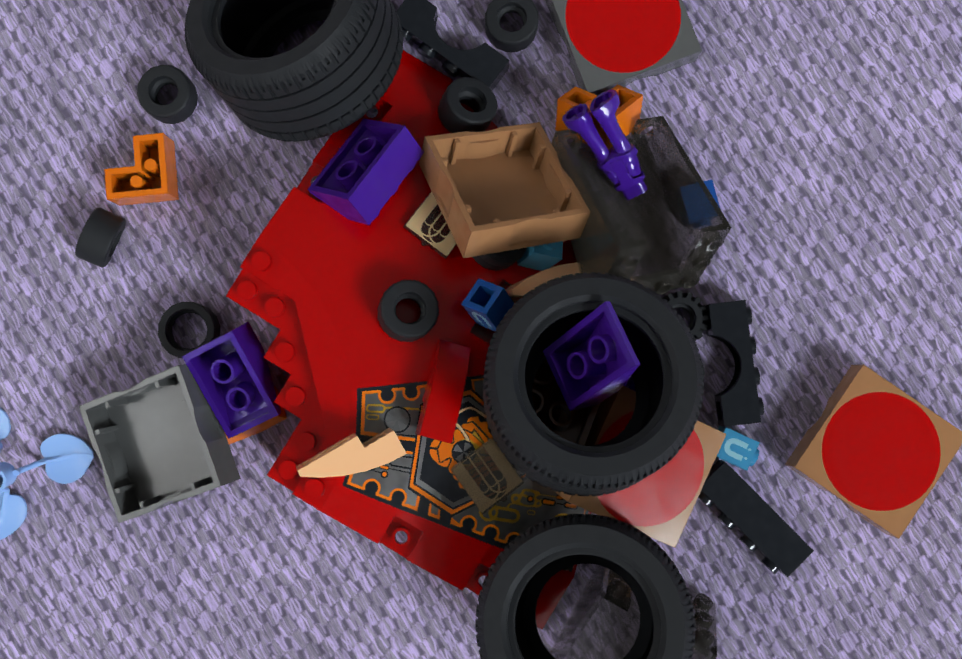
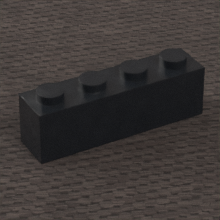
M718 460L712 466L698 498L708 508L714 505L721 512L718 516L719 520L730 530L735 527L743 535L739 540L750 551L754 552L757 549L764 556L761 562L773 574L779 571L786 577H789L814 550L725 461Z

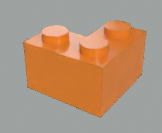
M617 84L611 89L616 90L620 100L615 115L622 132L627 136L639 126L643 95ZM575 86L558 98L555 130L567 135L571 139L587 144L579 133L567 128L562 118L567 111L579 104H586L590 110V104L597 95ZM592 115L594 125L609 150L613 146L601 125Z
M164 133L133 136L135 166L104 169L106 198L119 206L179 200L175 144Z

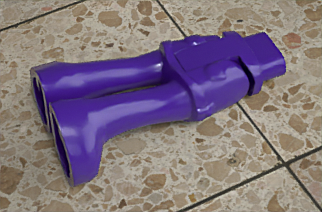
M608 90L593 99L590 104V110L586 104H579L567 111L562 120L568 129L579 133L598 161L597 167L614 184L615 190L621 191L625 199L630 200L645 193L648 188L643 181L645 174L641 171L637 157L638 150L635 145L630 144L617 122L615 113L620 104L619 96L616 90ZM592 115L601 125L613 148L608 150L594 125Z

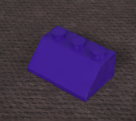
M363 119L308 190L348 220L370 225L377 218L380 210L390 197L396 193L399 185L408 173L414 169L424 151L405 125Z

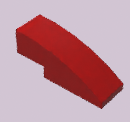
M439 339L422 399L424 403L415 434L452 443L462 403L471 348Z

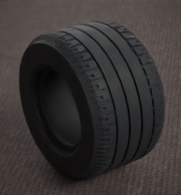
M190 0L185 18L186 47L199 73L247 127L265 137L279 141L297 142L325 137L359 120L376 105L387 91L397 73L402 58V26L397 11L390 0ZM325 20L322 26L307 40L287 52L273 56L278 46L291 33L309 23Z
M583 272L575 273V275L561 276V278L558 277L547 281V284L543 283L535 287L534 290L526 293L523 298H520L507 311L503 320L498 324L488 347L484 367L483 402L488 427L491 429L494 440L497 441V446L502 453H505V457L511 464L515 465L518 471L524 472L526 477L533 482L535 480L538 482L537 484L545 488L550 487V490L559 493L562 491L568 495L600 496L624 490L661 469L682 449L687 442V438L690 437L700 414L699 410H701L703 401L701 396L704 394V383L702 382L704 375L703 368H701V356L698 354L699 349L696 341L693 340L689 327H686V322L682 319L681 315H678L671 304L668 305L662 296L656 295L655 291L650 290L648 287H643V284H639L634 280L632 282L629 278H624L623 276L617 277L615 274H601V272H590V274ZM610 301L640 362L639 367L631 375L635 384L636 403L629 423L620 434L607 442L584 446L558 436L540 420L533 404V382L539 367L546 360L543 350L604 302Z
M570 514L542 521L515 537V540L511 541L504 548V551L500 552L495 559V563H492L488 570V576H485L483 581V589L480 590L479 604L476 608V617L478 619L475 620L476 632H478L476 635L477 646L480 647L478 651L481 659H556L545 647L537 629V601L543 587L552 576L566 567L577 564H596L614 571L625 580L636 597L640 612L639 631L633 646L622 659H692L693 646L695 645V619L693 617L694 611L690 600L691 597L682 575L667 553L654 540L634 526L620 520L594 514Z

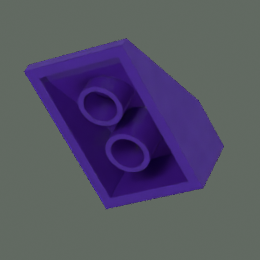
M610 301L604 302L543 350L570 411L600 404L619 391L640 365Z
M249 322L182 356L228 439L281 413L280 406L274 403L277 395L267 359L263 358L265 355L264 349Z

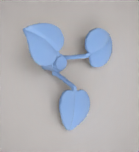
M0 407V440L9 435L11 424L7 413ZM55 434L44 440L40 446L44 459L17 469L10 463L0 462V540L16 531L27 516L25 499L20 495L10 494L8 486L15 482L19 474L46 464V474L51 480L60 484L75 482L85 474L95 457L93 449L87 442L71 434ZM0 442V453H1V450H2V447H3V445H2L1 442Z

